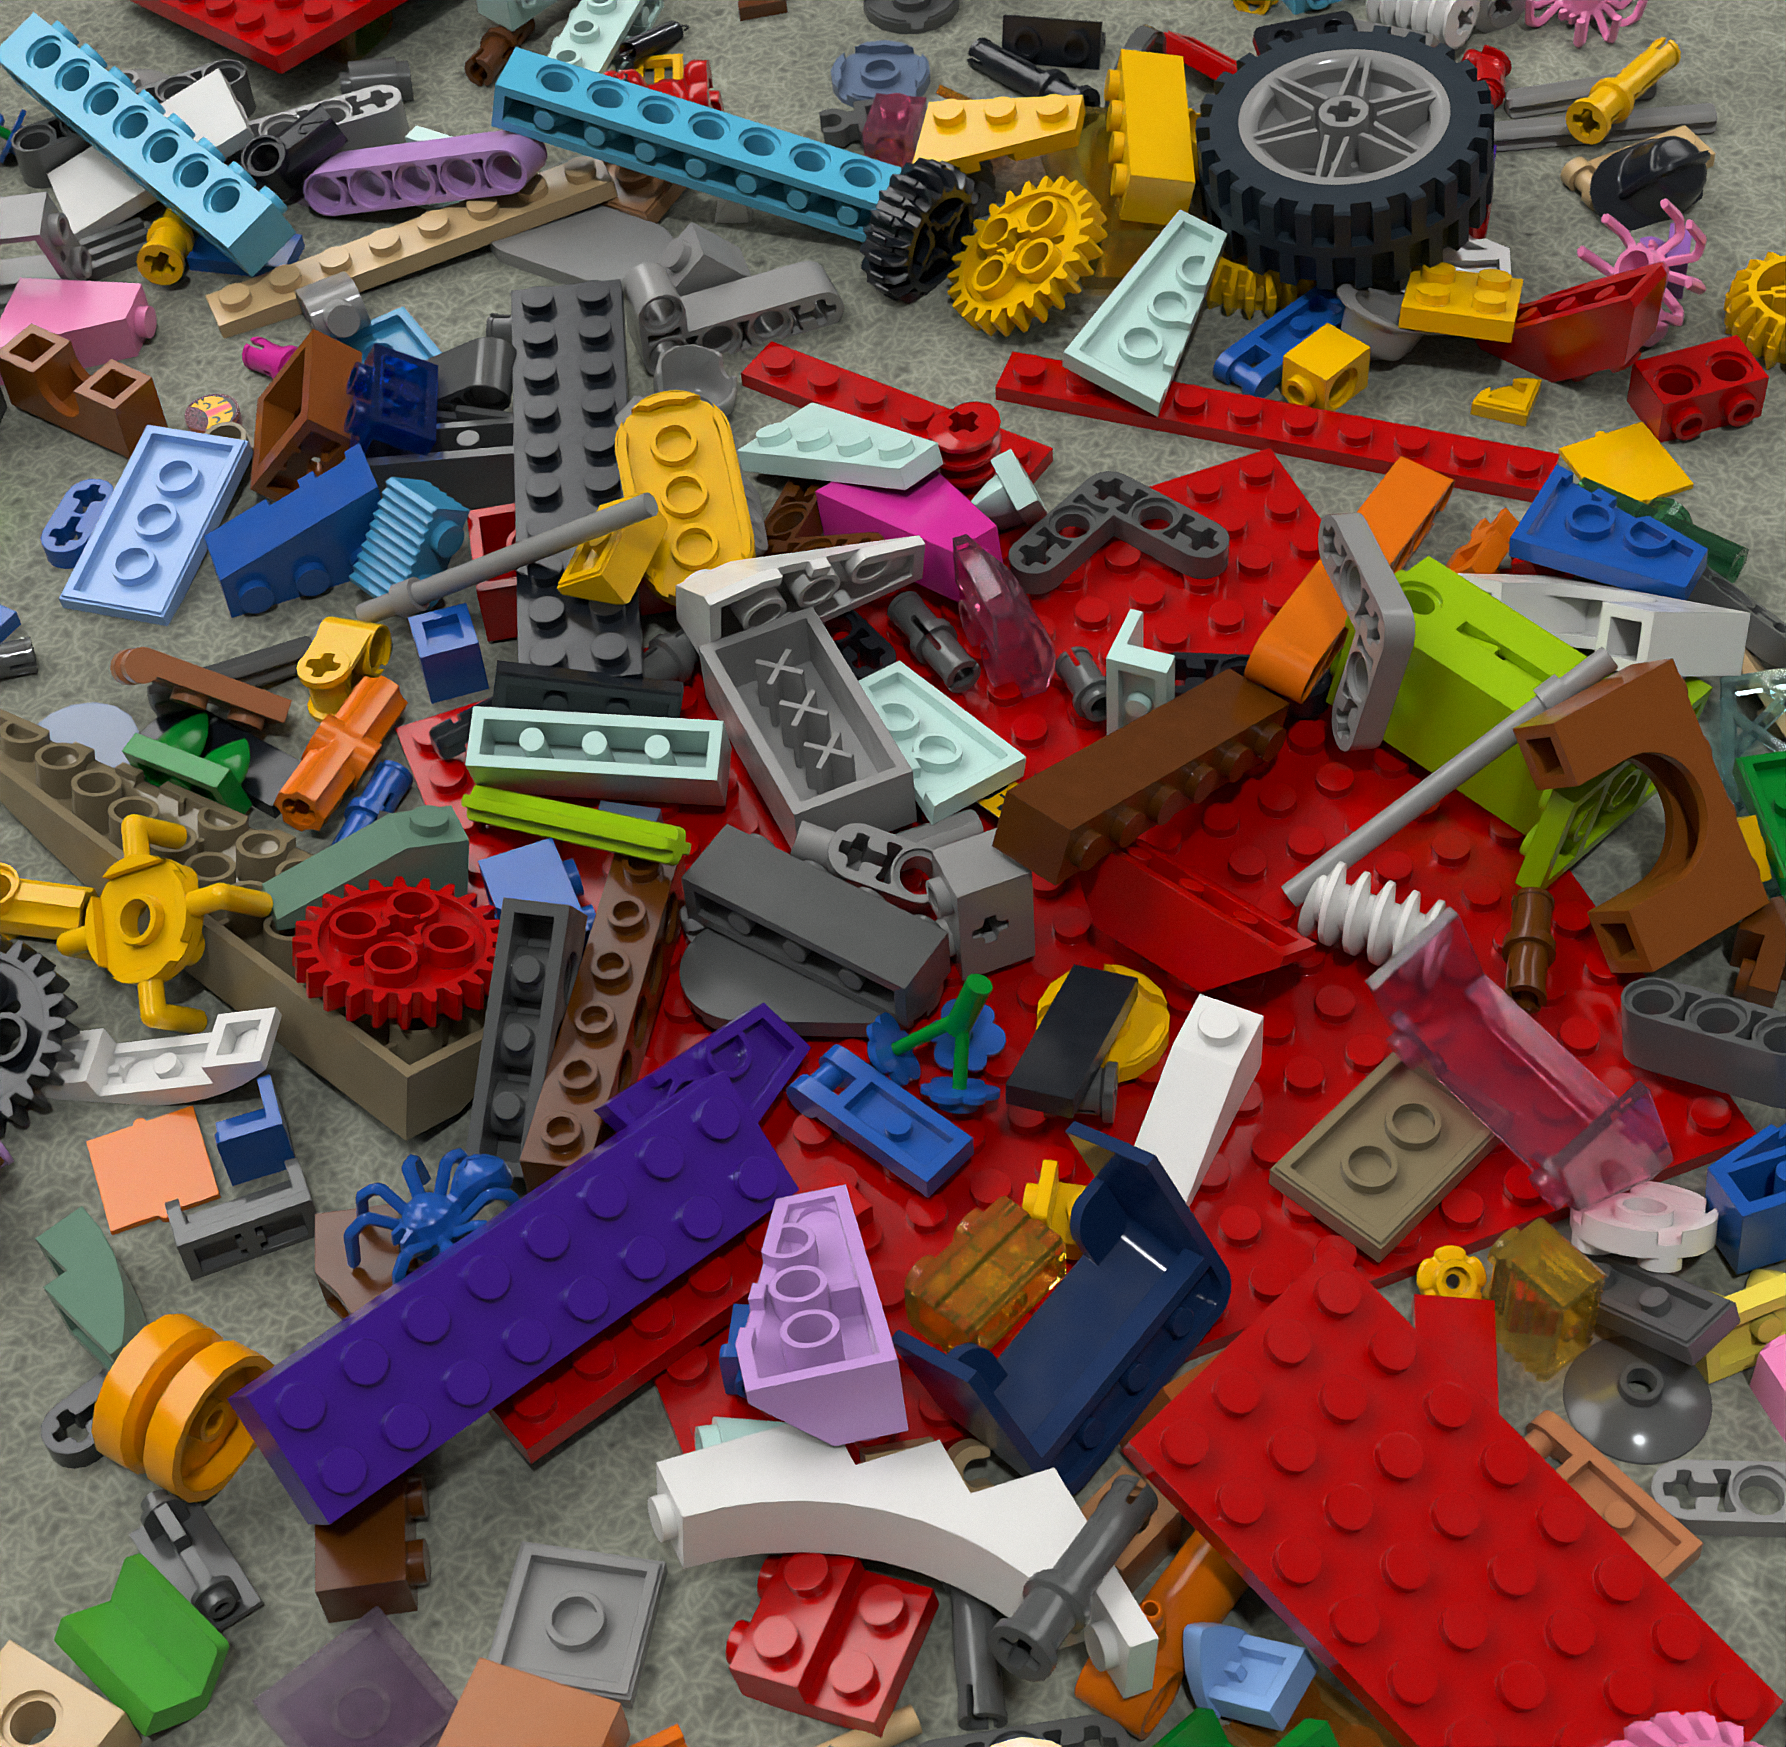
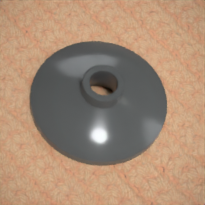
M1627 1336L1604 1339L1586 1348L1572 1362L1564 1380L1563 1401L1571 1424L1598 1451L1616 1460L1642 1465L1672 1461L1692 1450L1701 1441L1710 1424L1712 1416L1711 1393L1707 1382L1695 1365H1688ZM1631 1381H1642L1647 1383L1653 1391L1645 1394L1637 1393L1628 1386V1383Z

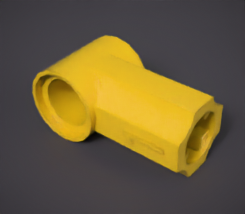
M0 862V934L8 940L14 939L19 935L57 940L63 932L85 926V916L91 896L98 897L95 888L21 879L12 866Z

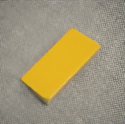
M645 492L636 493L606 504L599 505L597 511L608 508L620 502L626 501L638 495L644 494ZM658 509V513L654 517L578 545L558 583L557 589L562 595L617 605L629 603L668 528L667 519Z

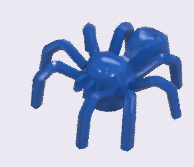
M462 1148L447 1152L439 1162L434 1193L425 1192L423 1185H426L432 1178L421 1158L410 1154L404 1160L401 1168L412 1196L408 1203L382 1183H372L357 1191V1218L345 1230L343 1236L347 1264L350 1268L355 1269L361 1262L359 1234L364 1228L376 1226L393 1230L391 1232L392 1244L394 1246L400 1244L401 1253L397 1256L392 1271V1284L395 1285L406 1277L409 1262L413 1258L428 1262L486 1223V1220H472L485 1206L496 1200L504 1202L508 1208L520 1200L518 1195L509 1189L513 1183L511 1170L504 1160L488 1154L468 1156ZM458 1164L452 1179L450 1193L447 1195L452 1166ZM373 1196H380L401 1214L402 1218L397 1219L369 1212L368 1200Z

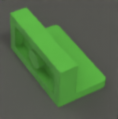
M141 1553L125 1558L110 1601L62 1617L54 1638V1642L115 1706L126 1712L132 1724L144 1737L193 1719L207 1708L229 1650L227 1639Z

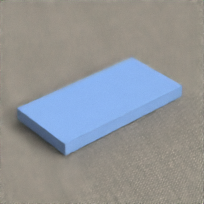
M147 425L59 597L63 608L168 626L182 603L208 550L204 536L219 527L250 463L253 450L249 441Z

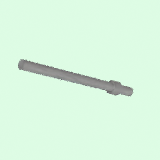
M646 492L420 580L417 577H411L391 585L388 593L358 604L356 606L357 619L359 621L377 623L395 615L407 618L428 609L432 601L654 517L658 513L657 502L652 494Z
M1601 647L1562 677L1558 678L1553 674L1533 689L1536 694L1534 698L1282 885L1281 888L1296 907L1301 905L1318 877L1322 875L1328 876L1340 861L1347 864V869L1352 867L1517 744L1513 728L1598 683L1618 668L1615 661Z

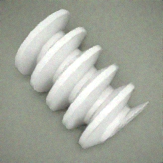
M1480 0L1366 1V14L1369 22L1434 34L1440 42L1453 49H1458L1468 40L1480 11Z
M1341 861L1328 876L1322 875L1316 879L1301 909L1298 933L1306 937L1312 934L1318 927L1319 942L1330 947L1336 944L1342 937L1343 950L1349 955L1356 956L1367 946L1368 961L1372 964L1380 966L1392 955L1393 971L1397 974L1404 976L1417 964L1418 981L1424 984L1429 979L1441 953L1448 923L1445 922V901L1439 899L1427 914L1421 913V892L1413 890L1402 905L1395 903V882L1389 880L1380 892L1374 895L1370 893L1372 874L1364 870L1352 886L1346 884L1347 864Z

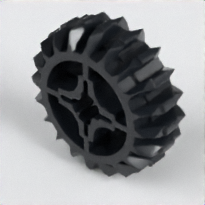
M919 157L913 164L906 162L901 169L900 175H891L888 188L885 191L880 190L878 192L879 201L875 208L870 209L872 214L870 222L863 228V232L867 236L865 242L860 246V252L865 256L862 260L861 269L867 273L868 283L875 286L876 290L884 293V296L896 302L900 300L910 304L919 295H928L942 283L950 272L959 268L953 262L952 257L966 251L967 247L961 242L962 237L974 236L976 233L973 229V222L979 218L980 212L975 208L979 201V194L974 191V181L966 177L965 173L957 170L956 166L943 160L939 162L932 158L928 160Z

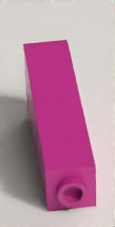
M936 469L906 490L831 482L815 491L824 536L876 532L881 534L885 540L920 535L925 543L922 579L915 581V583L954 601L963 603L1005 578L997 525Z

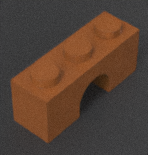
M32 323L0 349V374L10 402L16 407L129 459L147 425L168 427L153 378L149 375L110 359L91 376L77 359L70 340Z

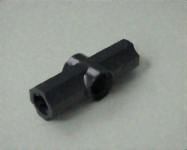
M319 103L276 136L260 135L251 139L245 145L241 154V162L238 164L256 181L257 185L254 187L256 190L260 191L264 186H267L281 200H287L300 190L303 183V175L346 144L348 140L329 113Z

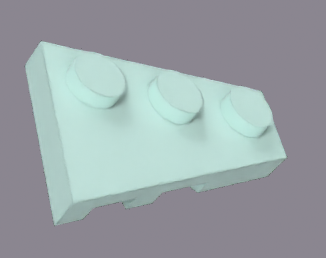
M900 660L858 681L913 770L915 800L931 825L1024 776L1025 755Z

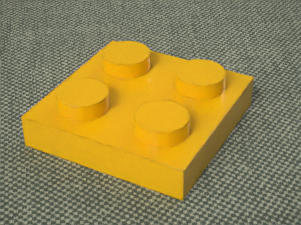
M1440 262L1431 268L1426 265H1416L1412 267L1406 287L1398 328L1511 343L1524 279L1512 278L1508 272L1498 269H1484L1479 273L1459 271L1453 265L1445 262Z

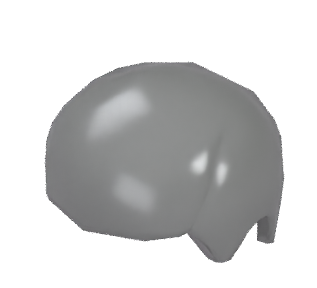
M692 344L673 346L660 354L654 374V394L669 390H683L700 395L701 400L708 402L711 406L715 404L723 411L726 417L731 415L734 410L737 396V377L735 375H731V377L727 375L721 353L710 348Z

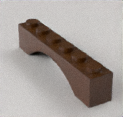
M389 1204L369 1206V1212L397 1219L402 1218V1215ZM356 1208L315 1214V1274L327 1306L342 1320L393 1286L392 1271L397 1256L401 1253L400 1244L395 1246L392 1244L391 1232L393 1230L368 1226L359 1234L361 1262L355 1269L350 1268L347 1264L343 1236L345 1230L357 1218ZM413 1258L409 1262L406 1276L410 1274V1271L420 1268L422 1261L418 1258ZM415 1464L330 1525L315 1524V1593L328 1623L418 1611L417 1585L430 1584L431 1568L426 1539H416V1519L428 1517L429 1499L424 1473L415 1474Z

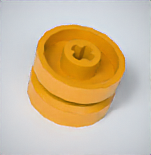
M184 1313L165 1314L145 1326L123 1348L106 1375L94 1406L91 1432L96 1450L137 1475L147 1474V1478L188 1503L207 1500L224 1489L257 1447L227 1398L274 1367V1364L263 1355L235 1340L224 1341L223 1337L212 1328Z

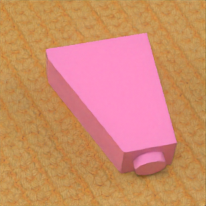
M20 278L0 318V349L32 323L70 340L76 357L83 368L107 363L110 359L118 361L138 356L145 339L152 338L155 334L157 324L156 313L152 306H148L143 286L140 283ZM0 374V385H4Z

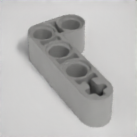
M391 85L368 87L252 121H248L243 105L238 101L255 137L260 135L276 136L320 103L348 140L346 144L332 154L406 143L405 136L410 132L401 92ZM244 148L226 158L224 164L229 166L233 161L240 163ZM329 155L327 158H325L323 161H321V162H320L319 164H317L315 167H313L312 169H310V170H309L308 172H306L303 176L312 174V173H313L320 165H322L331 155Z
M810 260L780 267L681 297L666 270L656 263H641L629 270L622 280L628 333L647 371L653 376L660 354L673 346L695 344L716 350L719 353L729 352L731 355L763 345L762 341L775 337L785 339L835 324L841 318L844 310L842 298L825 269L818 262Z

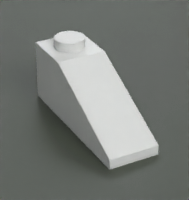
M1199 994L1172 1045L1134 1145L1157 1156L1188 1207H1190L1262 1062L1264 1016Z

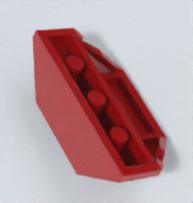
M1661 261L1545 295L1536 301L1525 304L1520 303L1511 343L1477 338L1475 342L1481 350L1551 383L1570 378L1573 382H1579L1595 372L1610 369L1612 373L1622 371L1639 359L1641 356L1639 349L1656 332L1670 270L1666 263Z
M1136 838L1128 847H1119L1099 859L1091 869L1087 871L1081 870L1077 873L1094 926L1115 939V945L1119 950L1132 957L1151 961L1168 972L1167 977L1172 983L1189 991L1203 992L1308 958L1313 955L1317 945L1289 926L1142 839Z

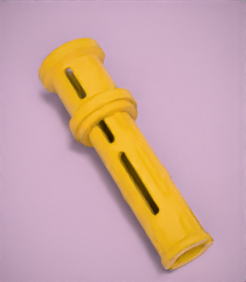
M1657 38L1647 50L1621 70L1616 77L1600 79L1591 87L1589 97L1577 99L1568 107L1565 116L1569 132L1575 139L1585 144L1592 145L1603 140L1609 134L1612 124L1622 123L1631 115L1634 101L1650 89L1664 74L1679 64L1681 51L1678 45L1671 39L1664 45L1666 38Z
M168 208L163 217L155 220L149 227L146 237L147 243L139 250L136 260L138 270L142 276L158 285H171L181 278L185 268L184 259L192 251L195 242L192 232L193 228Z

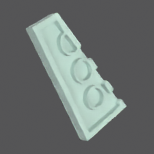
M1180 209L1065 349L1062 366L1158 417L1224 251L1227 233Z
M813 402L782 422L761 428L756 433L757 438L737 450L742 469L747 472L900 490L908 489L943 465L937 442Z

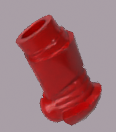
M1486 44L1483 46L1482 52L1476 49H1468L1464 53L1462 61L1467 59L1477 68V81L1485 80L1491 91V103L1495 109L1504 101L1506 91L1505 77L1511 72V62L1503 51Z

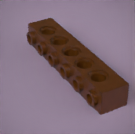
M614 854L520 1157V1164L528 1193L617 1134L593 1110L638 1080L682 927L679 910L686 905L681 878L686 873L683 855L679 864L670 866Z

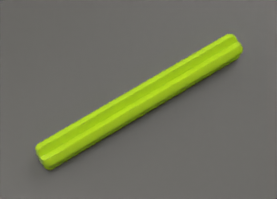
M475 785L471 794H464L461 805L467 807V818L473 822L544 838L552 837L553 840L665 865L675 866L679 864L682 855H689L691 850V843L685 842L686 831L675 825L484 785Z

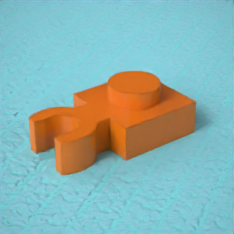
M1507 508L1502 509L1492 523L1486 518L1480 520L1472 530L1470 535L1472 538L1468 544L1456 549L1445 566L1455 573L1501 574L1498 566L1509 551L1510 545L1508 542L1519 524L1518 520Z

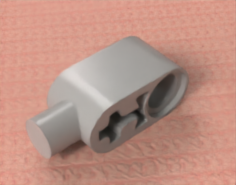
M345 271L294 290L306 321H309L311 329H316L334 339H338L340 337H350L358 330L371 325L361 295L354 281Z
M802 820L790 855L802 861H815L827 869L831 875L855 887L870 888L880 894L886 902L913 915H924L932 909L927 893L922 895L913 894L904 888L900 880V872L908 868H916L923 871L929 879H932L931 850H934L933 848L862 823L848 824L834 832ZM851 848L862 852V864L858 871L846 867L848 862L846 855ZM885 858L892 860L893 862L885 875L884 881L876 880L883 868L881 865Z

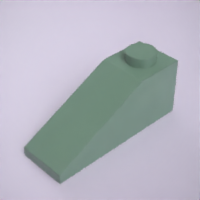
M425 805L417 807L412 811L389 813L262 884V892H266L272 897L273 907L270 914L277 931L295 928L296 921L306 920V908L308 906L322 908L323 894L328 893L344 898V885L350 884L364 891L368 890V883L371 879H377L384 887H389L393 885L396 876H402L407 886L416 887L423 878H429L431 883L430 889L436 891L450 883L454 884L455 897L459 898L466 895L468 889L469 838L451 805L443 807Z

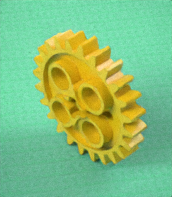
M1062 175L1055 183L1048 176H1044L1037 189L1030 181H1027L1019 196H1016L1009 190L1006 193L1003 206L998 207L996 204H990L989 212L991 216L986 221L976 219L973 222L974 226L978 229L975 235L962 237L961 242L967 247L966 251L952 257L953 262L959 267L947 276L954 284L947 291L948 295L954 300L953 308L976 331L982 329L988 336H992L999 330L1005 337H1008L1015 325L1023 333L1027 332L1034 317H1037L1042 323L1047 322L1048 309L1054 305L1057 309L1063 310L1065 308L1063 297L1068 292L1079 294L1082 291L1076 283L1078 279L1094 274L1095 271L1088 265L1089 260L1103 255V251L1096 244L1105 239L1108 234L1101 227L1107 220L1106 216L1100 211L1101 204L1077 180L1070 183Z

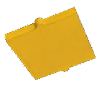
M1643 421L1608 433L1597 431L1595 437L1561 447L1558 451L1589 492L1593 493L1598 488L1603 489L1617 497L1616 507L1623 511L1644 504L1654 506L1657 500L1692 489L1694 483Z

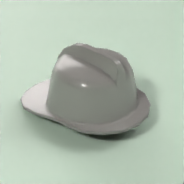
M1343 284L1337 289L1339 299L1346 306L1341 330L1371 347L1370 360L1396 361L1412 351L1423 335H1447L1398 328L1405 292L1377 290L1370 287L1356 289L1355 284Z

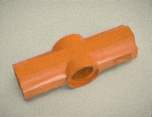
M382 675L377 678L364 676L359 684H356L348 699H345L336 715L334 716L329 713L324 718L306 746L301 757V763L281 788L274 802V805L280 810L285 823L301 832L309 829L320 831L339 807L348 790L356 791L362 774L372 768L383 747V741L398 722L408 704L400 693L399 685Z

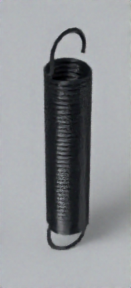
M674 20L668 21L623 41L619 46V55L613 59L623 57L627 62L639 60L680 41L684 34L682 27H687L684 31L690 27L680 25Z

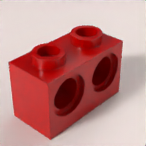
M1734 335L1636 361L1632 364L1627 402L1640 421H1643L1660 443L1677 438L1689 440L1704 431L1727 425L1742 426L1754 418L1761 417L1769 376L1739 336Z

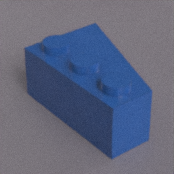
M1786 1123L1779 1128L1770 1124L1707 1167L1705 1213H1709L1716 1208L1718 1224L1715 1244L1737 1275L1786 1259Z

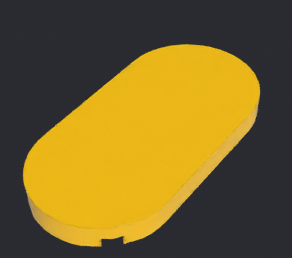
M683 390L662 391L642 399L631 409L632 414L626 418L624 424L621 422L615 436V454L624 497L643 492L652 494L657 502L659 511L668 522V528L642 579L657 597L675 606V585L684 582L691 574L702 569L711 570L730 561L756 558L754 534L729 421L723 411L715 404L711 406L708 402L702 401L700 395Z

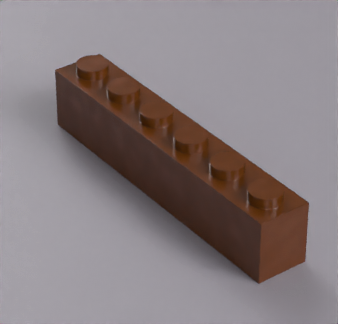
M1228 668L1007 790L992 846L1056 886L1081 870L1087 871L1091 869L1099 859L1119 847H1128L1136 837L1154 826L1166 824L1174 814L1189 805L1201 803L1211 792L1229 781L1232 783L1236 782L1246 771L1261 762L1271 761L1282 748L1286 738V729L1283 728V724L1290 703Z

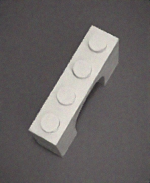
M1457 573L1571 647L1595 651L1603 647L1617 664L1618 668L1616 671H1620L1631 664L1673 658L1681 676H1741L1751 614L1749 612L1552 575Z

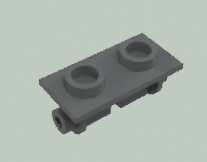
M164 1489L155 1490L142 1500L141 1508L143 1513L140 1520L143 1526L129 1534L139 1552L219 1632L263 1605L259 1595L199 1501L192 1503L182 1501L180 1497L175 1494H169Z

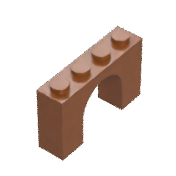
M1673 658L1631 664L1513 728L1537 790L1580 786L1626 760L1640 768L1649 777L1658 791L1665 815V838L1656 864L1641 881L1587 912L1611 973L1655 972L1770 903L1760 879L1759 867L1751 856L1737 821L1735 806L1726 793L1712 758L1710 743L1703 735L1688 697L1687 685L1679 674Z

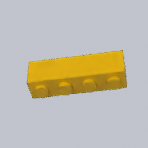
M1121 49L1117 69H1108L1104 87V101L1109 102L1106 132L1112 133L1109 144L1108 163L1114 164L1110 194L1113 197H1119L1120 220L1168 225L1180 209L1188 213L1195 186L1183 56Z

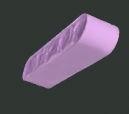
M506 130L342 151L332 154L306 179L303 191L308 204L316 212L324 216H338L513 194L519 192L545 165L547 149L544 142Z

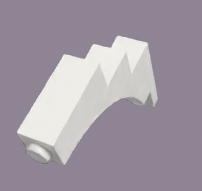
M790 1424L656 1462L657 1495L648 1498V1512L654 1533L661 1543L670 1540L683 1569L721 1559L764 1553L808 1552L846 1555L881 1561L923 1573L971 1594L991 1605L1008 1618L1013 1616L1024 1601L1022 1593L1028 1579L1036 1572L1053 1568L1087 1522L1055 1468L970 1493L940 1440L855 1465L844 1444L832 1446ZM1113 1565L1100 1586L1090 1597L1092 1604L1090 1621L1078 1634L1068 1635L1059 1649L1085 1641L1089 1657L1096 1669L1100 1672L1108 1671L1123 1699L1152 1690L1159 1638Z

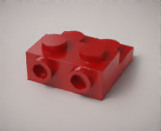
M808 1552L783 1553L782 1556L773 1554L768 1556L759 1572L757 1593L761 1601L751 1622L743 1619L737 1621L729 1634L726 1644V1660L730 1665L729 1670L742 1695L786 1711L848 1729L862 1730L882 1738L886 1724L892 1715L940 1605L934 1589L866 1571L858 1557Z

